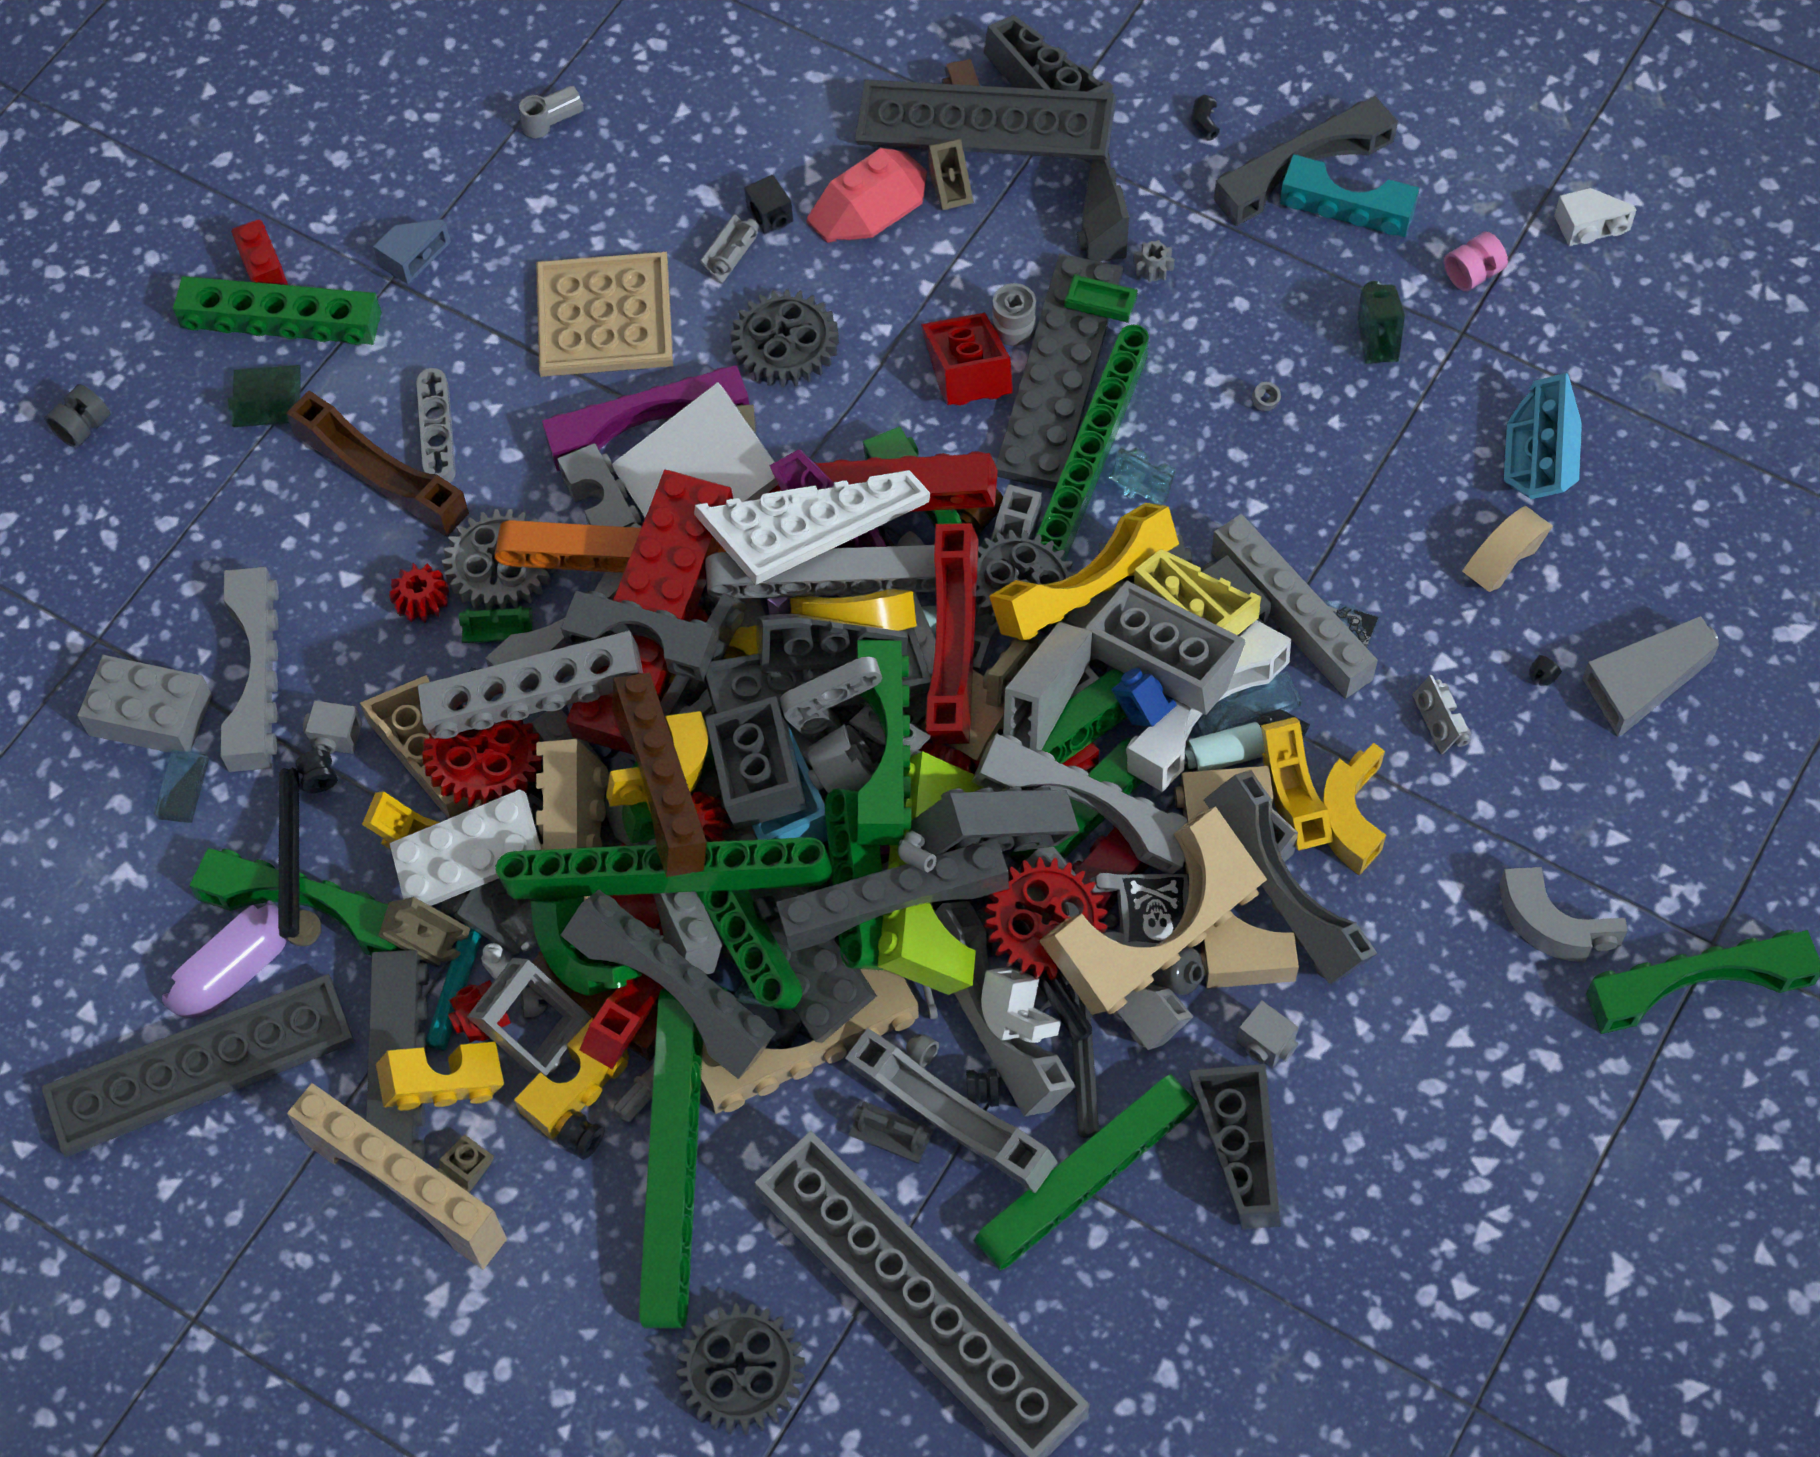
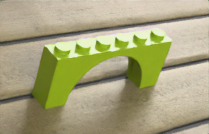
M923 751L910 757V768H903V776H911L910 799H904V807H911V821L942 799L941 795L949 790L963 789L964 792H975L983 789V787L972 783L974 774ZM904 830L903 840H904V838H905L906 833H907L909 830ZM889 845L888 869L906 865L907 863L898 854V845ZM930 903L899 909L883 915L882 934L878 943L879 968L947 995L973 986L976 951L961 943L944 927Z

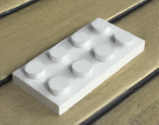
M517 790L389 843L403 899L415 897L429 906L499 879L495 866L498 859L507 852L541 850L527 794L522 790Z

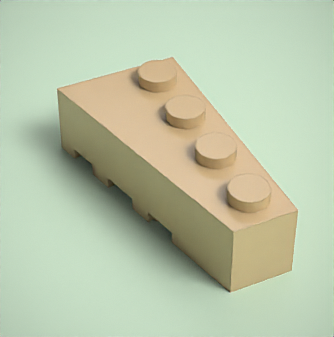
M578 739L536 742V755L543 756V773H536V788L542 789L543 810L536 811V825L543 838V844H540L541 850L602 847L600 831L601 822L604 821L606 815L604 794L605 787L608 786L609 781L607 766ZM585 896L584 901L588 899L590 896Z

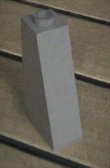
M1702 616L1588 662L1582 680L1616 735L1620 736L1712 662L1719 646L1718 636L1715 630L1707 626Z
M1062 622L1057 623L1005 688L1003 734L1016 737L1022 742V746L1033 751L1042 750L1090 662L1092 631Z

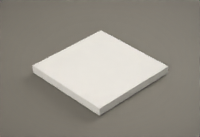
M719 382L612 463L614 471L644 517L647 515L664 469L731 487L733 498H740L741 502L758 500L762 494L768 493L778 485L769 466L775 463V461Z

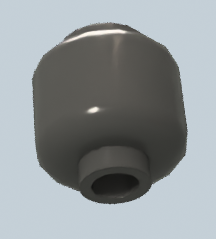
M1187 946L1178 953L1181 957L1179 961L1166 970L1159 968L1152 974L1154 978L1153 985L1169 988L1175 994L1180 995L1190 994L1198 987L1204 977L1203 961L1196 949H1189Z

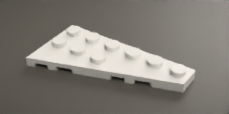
M908 470L871 476L867 482L849 485L846 480L834 482V487L817 490L816 486L762 494L758 500L741 502L740 498L726 500V505L709 507L708 503L695 505L694 515L750 580L757 585L929 503L931 493Z

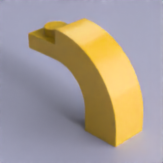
M887 589L871 594L843 598L812 596L790 598L791 613L897 631L917 626L913 591Z
M701 711L665 716L690 793L695 789L702 775L708 746V732ZM639 767L610 771L606 793L610 807L633 805L645 801L649 807Z
M1293 717L1261 725L1265 749L1262 757L1264 766H1269L1273 801L1278 814L1298 832L1295 844L1296 849L1300 851L1333 842L1329 810L1318 797L1308 771L1300 721Z
M1372 743L1365 752L1359 750L1352 757L1349 764L1340 758L1328 775L1322 797V802L1329 810L1333 842L1328 843L1334 854L1358 875L1379 855L1386 838V834L1361 815L1355 802V795L1381 767L1385 751L1375 743Z
M382 791L375 793L362 825L382 837L381 844L391 850L389 843L440 822L414 812Z

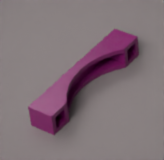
M737 365L728 368H718L713 372L696 377H686L679 382L665 386H654L647 391L633 395H623L612 401L598 405H588L577 411L556 414L549 419L542 420L546 440L556 470L560 471L558 458L594 443L598 450H600L611 439L632 427L649 421L672 418L717 382L724 388L736 406L750 405L749 397Z

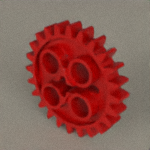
M523 719L494 723L493 726L487 729H471L459 732L455 737L448 739H434L429 732V739H424L423 764L425 765V775L431 776V786H441V795L443 797L453 792L454 803H458L463 797L468 798V807H472L476 800H481L483 805L488 803L489 799H498L515 792L516 789L527 792L528 781L536 782V771L541 770L542 756L536 755V742H539V734L533 733L532 723L523 725Z
M1038 857L1034 868H1031L1030 864L1024 860L1021 864V873L1013 867L1009 868V889L989 894L988 896L997 903L987 904L984 912L994 916L987 919L984 923V927L995 929V932L989 936L988 942H1000L1001 945L995 953L996 956L1008 953L1010 957L1007 960L1006 966L1010 967L1015 962L1020 963V975H1023L1028 968H1032L1035 979H1038L1043 971H1047L1050 980L1055 979L1057 969L1059 968L1039 940L1065 919L1070 918L1062 911L1061 905L1063 903H1073L1078 908L1079 914H1083L1099 932L1104 933L1107 929L1106 924L1098 921L1106 916L1107 910L1096 908L1103 900V895L1092 896L1090 892L1096 885L1095 881L1084 885L1081 881L1084 878L1085 871L1082 870L1075 876L1072 875V863L1070 862L1062 870L1058 869L1057 858L1052 860L1049 867H1045L1042 858ZM1029 887L1041 889L1045 900H1032L1027 894V889ZM1015 904H1021L1024 909H1017ZM1044 912L1050 914L1048 925L1041 923ZM1015 920L1026 922L1030 927V933L1027 935L1018 934L1014 931L1012 922Z

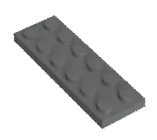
M914 627L900 630L907 632L906 655H909V677H902V685H909V695L929 692L931 676ZM759 654L710 662L704 679L714 714L773 696H777L779 701L780 697L787 691L838 667L761 673ZM858 694L830 707V709L867 703V701Z

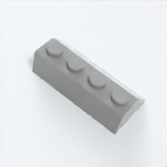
M1129 581L1123 584L1084 628L1092 631V657L1123 673L1133 668H1140L1143 674H1152L1163 687L1162 693L1204 715H1207L1227 691L1245 646L1244 638Z

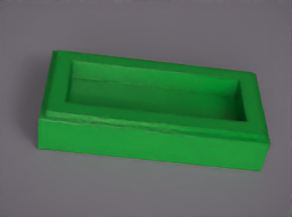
M1073 275L1064 307L1129 323L1138 290Z

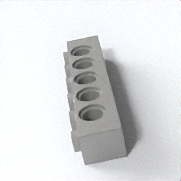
M626 631L417 685L423 724L434 739H448L455 737L459 732L471 729H487L493 726L494 723L506 720H522L527 718L529 714L544 710L557 711L565 705L579 701H595L600 696L613 693V678L642 674L643 669L639 647L631 632ZM609 666L605 672L596 674L600 668ZM574 675L570 681L561 683L565 677ZM538 684L536 689L526 692L530 686ZM503 693L498 700L491 701L495 695ZM467 702L464 708L456 710L460 704Z

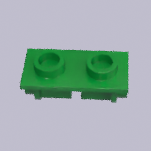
M519 606L518 609H495L491 611H471L470 608H467L466 611L459 612V624L462 626V643L504 641L512 634L531 632L533 608Z

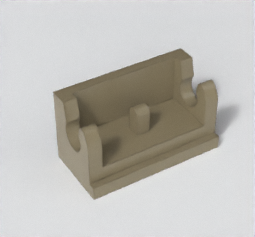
M411 897L389 902L379 937L405 951L417 950L420 959L437 967L440 966L441 962L454 960L461 954V952L452 949V946L457 940L461 941L467 938L470 928L419 899Z

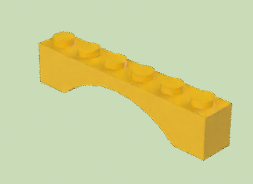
M1144 503L1120 517L1114 533L1104 549L1089 565L1071 577L1049 584H1033L1015 580L991 594L989 598L1000 633L1015 637L1018 640L1031 639L1038 634V630L1061 621L1064 618V614L1074 608L1087 605L1092 597L1115 588L1116 583L1125 577L1135 575V569L1160 549L1168 552L1178 546L1179 541L1169 506Z

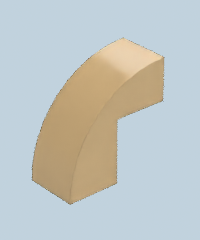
M1527 506L1518 509L1484 541L1462 572L1488 592L1500 588L1518 560L1535 554L1553 526Z

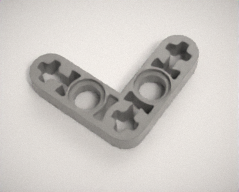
M873 657L858 658L787 691L779 700L785 719L812 744L838 727H841L839 717L830 707L878 685L882 680V675L877 660Z

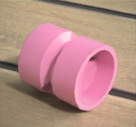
M1490 232L1479 234L1468 241L1466 245H1461L1448 253L1444 258V266L1448 277L1458 289L1466 292L1484 282L1485 278H1491L1504 270L1508 264L1504 246Z

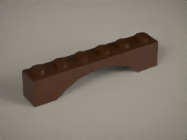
M310 390L286 413L296 437L444 536L448 537L469 514L463 491L437 474H428L416 470L390 456L360 433L334 406Z
M650 672L613 678L612 710L620 735L630 745L641 773L650 807L656 846L665 875L670 877L704 871L707 842Z

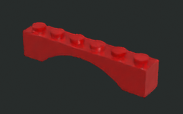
M972 523L936 524L934 551L937 602L936 644L932 679L927 696L926 732L931 736L930 739L933 744H970L979 541Z
M660 925L658 930L660 935H663L662 926ZM644 973L640 977L627 980V985L617 988L594 1017L587 1029L579 1051L613 1069L657 1003L660 991L664 987Z

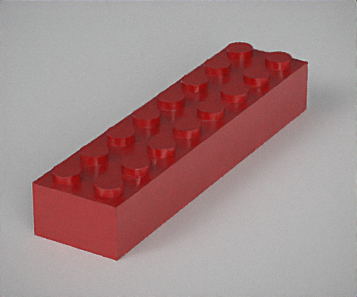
M664 469L613 601L620 603L623 600L632 601L639 604L642 609L653 612L665 610L674 614L678 619L690 622L693 619L707 582L705 559L711 554L718 553L720 548L718 541L694 515L695 505L708 503L709 507L726 505V500L734 499L731 487ZM632 635L639 647L643 673L650 672L659 702H661L672 674L668 671L664 651L653 640L643 636ZM609 666L600 668L596 674L605 672ZM613 693L600 696L592 702L579 701L572 704L566 720L572 737L634 755L626 739L620 735L612 710Z

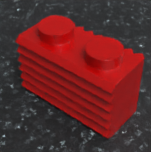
M258 219L233 228L231 233L251 282L288 285L263 221Z

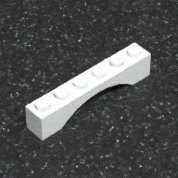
M1258 620L1238 634V636L1245 639V646L1229 687L1219 701L1235 692L1269 684L1290 662L1291 638ZM1175 700L1177 704L1175 708L1153 727H1148L1140 736L1133 737L1126 748L1127 772L1162 792L1184 770L1186 740L1194 724L1203 714Z

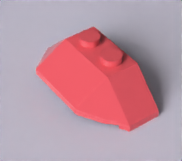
M880 148L830 181L806 218L807 223L827 243L836 242V239L856 240L873 238L923 204L927 171L906 151Z

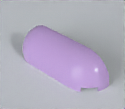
M268 901L264 907L257 909L254 905H251L241 912L172 975L171 978L175 981V984L169 993L162 995L163 1004L171 1012L187 1018L202 1017L220 1008L283 950L287 938L284 939L279 935L278 906L274 902Z

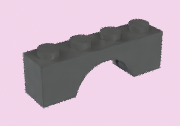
M575 591L561 627L566 643L571 645L630 631L632 635L649 638L663 649L665 662L670 673L702 682L717 646L714 628H711L706 622L692 619L690 622L681 620L665 610H656V612L645 610L639 604L628 600H623L621 603L609 600L605 595L596 591H588L587 593Z

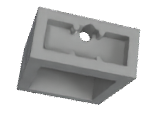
M519 958L511 959L467 1016L530 1074L538 1075L541 1072L544 1076H547V1074L552 1073L559 1067L563 1060L562 1054L567 1049L568 1042L584 1027L591 1017L529 959ZM527 984L563 1016L533 1056L497 1024Z

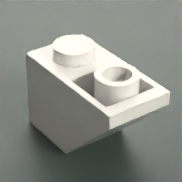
M1588 188L1561 195L1554 217L1568 245L1572 246L1580 243L1588 244L1596 239L1611 235L1619 236L1626 231H1630L1636 214V208L1632 204Z

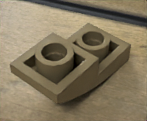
M464 1135L439 1159L437 1171L467 1192H470L494 1160V1156Z

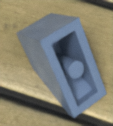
M439 219L394 225L386 234L379 237L373 248L379 266L409 285L451 243L446 222Z

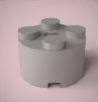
M845 724L803 751L807 762L813 768L808 772L809 778L818 790L825 788L828 793L836 788L859 791L870 780L880 765L878 761L874 764L872 763L868 755L872 750L862 736L852 726H845Z

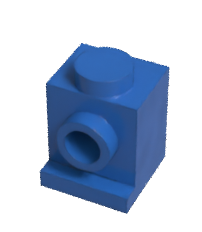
M1133 668L1122 675V681L1112 689L1113 694L1132 725L1153 727L1177 706L1174 699L1165 698L1162 693L1163 687L1152 674H1143L1140 668Z

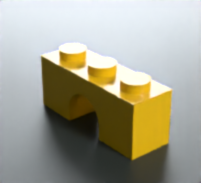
M591 1018L567 1044L571 1059L580 1065L577 1076L569 1082L556 1083L540 1072L514 1099L519 1113L551 1140L560 1133L566 1121L575 1112L581 1111L585 1105L591 1106L601 1095L602 1087L611 1078L619 1077L628 1065L629 1055L627 1048L613 1069L579 1051L587 1029L594 1018Z
M496 1042L460 1044L448 1057L450 1075L439 1074L430 1068L426 1060L424 1048L388 1050L376 1063L383 1107L397 1106L398 1110H411L424 1103H434L435 1107H445L456 1103L457 1100L470 1099V1103L473 1104L491 1100L493 1095L504 1085Z

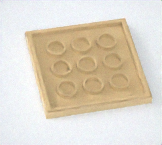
M667 252L536 262L539 372L541 377L673 366Z

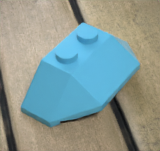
M1567 373L1535 380L1529 388V394L1520 402L1507 423L1504 482L1530 499L1563 493L1579 481L1582 422Z

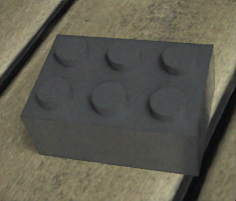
M777 696L705 717L724 806L736 830L807 809L788 723L783 715Z

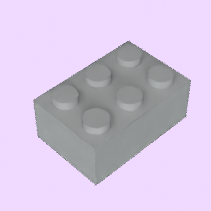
M102 655L77 716L89 736L189 757L212 699V694L202 675Z

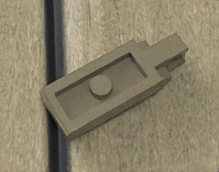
M1014 638L1010 641V647L1006 651L1001 652L996 664L992 668L987 669L983 679V688L987 690V705L1001 707L1005 702V688L1037 650L1038 639L1018 640Z

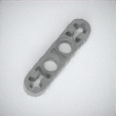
M429 368L422 371L416 381L422 466L425 473L437 474L450 483L455 477L456 468L449 386L445 373L442 370ZM430 382H437L435 384L437 396H431L429 390ZM439 407L444 410L443 414L437 418L426 416V413L431 408ZM442 435L446 438L445 442L440 446L428 444V441L433 436ZM435 458H441L443 467L440 473H435L437 469Z

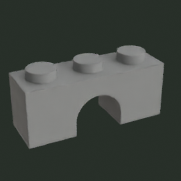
M595 443L558 458L562 479L574 502L589 497H596L602 500L598 505L584 511L587 525L631 527L635 522L639 525L642 524L635 506L631 505L628 507L625 501L628 495L620 479L614 480L611 474L614 472V468L607 453L601 455Z

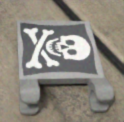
M1100 873L1090 879V882L1095 881L1096 883L1092 890L1093 893L1117 891L1121 933L1105 932L1103 935L1127 946L1144 948L1159 944L1174 931L1186 909L1189 895L1187 874L1117 875Z

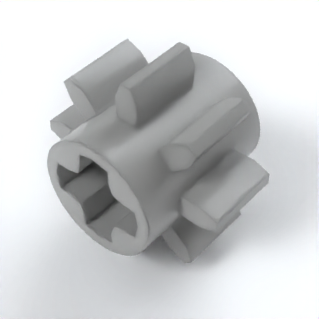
M1160 240L1148 243L1143 242L1142 251L1134 252L1133 263L1136 264V275H1142L1148 282L1160 279L1166 280V272L1174 270L1175 259L1171 258L1172 248H1166Z

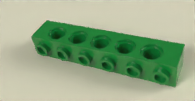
M182 276L173 306L180 327L193 331L202 329L219 331L226 334L236 332L254 336H281L287 339H315L320 342L338 341L353 345H374L382 313L376 293L187 276Z

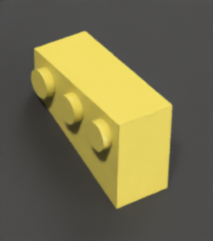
M1163 549L1157 551L1135 569V585L1236 635L1240 634L1259 618L1261 596L1253 592L1247 594L1232 587L1230 581L1223 578L1217 580L1201 572L1200 567Z

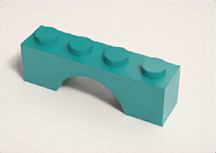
M1293 154L1282 184L1280 204L1295 210H1304L1325 218H1333L1352 223L1355 226H1363L1382 231L1388 235H1397L1405 238L1416 208L1420 188L1388 179L1380 187L1371 191L1353 192L1345 190L1330 179L1326 171L1325 162Z

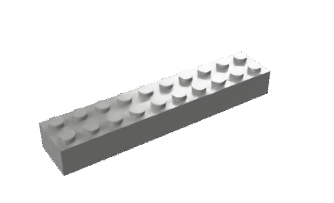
M809 1131L754 1182L757 1198L1016 1457H1048L1088 1417L1090 1404L812 1131Z

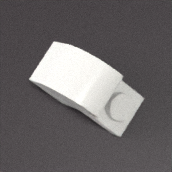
M1013 966L986 970L981 1005L983 1016L989 1029L1002 1041L1020 1038L1024 1041L1036 1043L1040 1042L1042 1038L1058 1036L1061 1021L1034 1008L1039 979H1035L1027 973L1020 975L1019 969Z

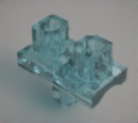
M1136 447L1131 451L1121 448L1116 453L1115 465L1109 478L1125 487L1124 497L1128 499H1133L1136 494H1139L1158 505H1164L1167 502L1176 473L1175 468L1166 463L1160 464L1158 467L1149 463L1146 452Z

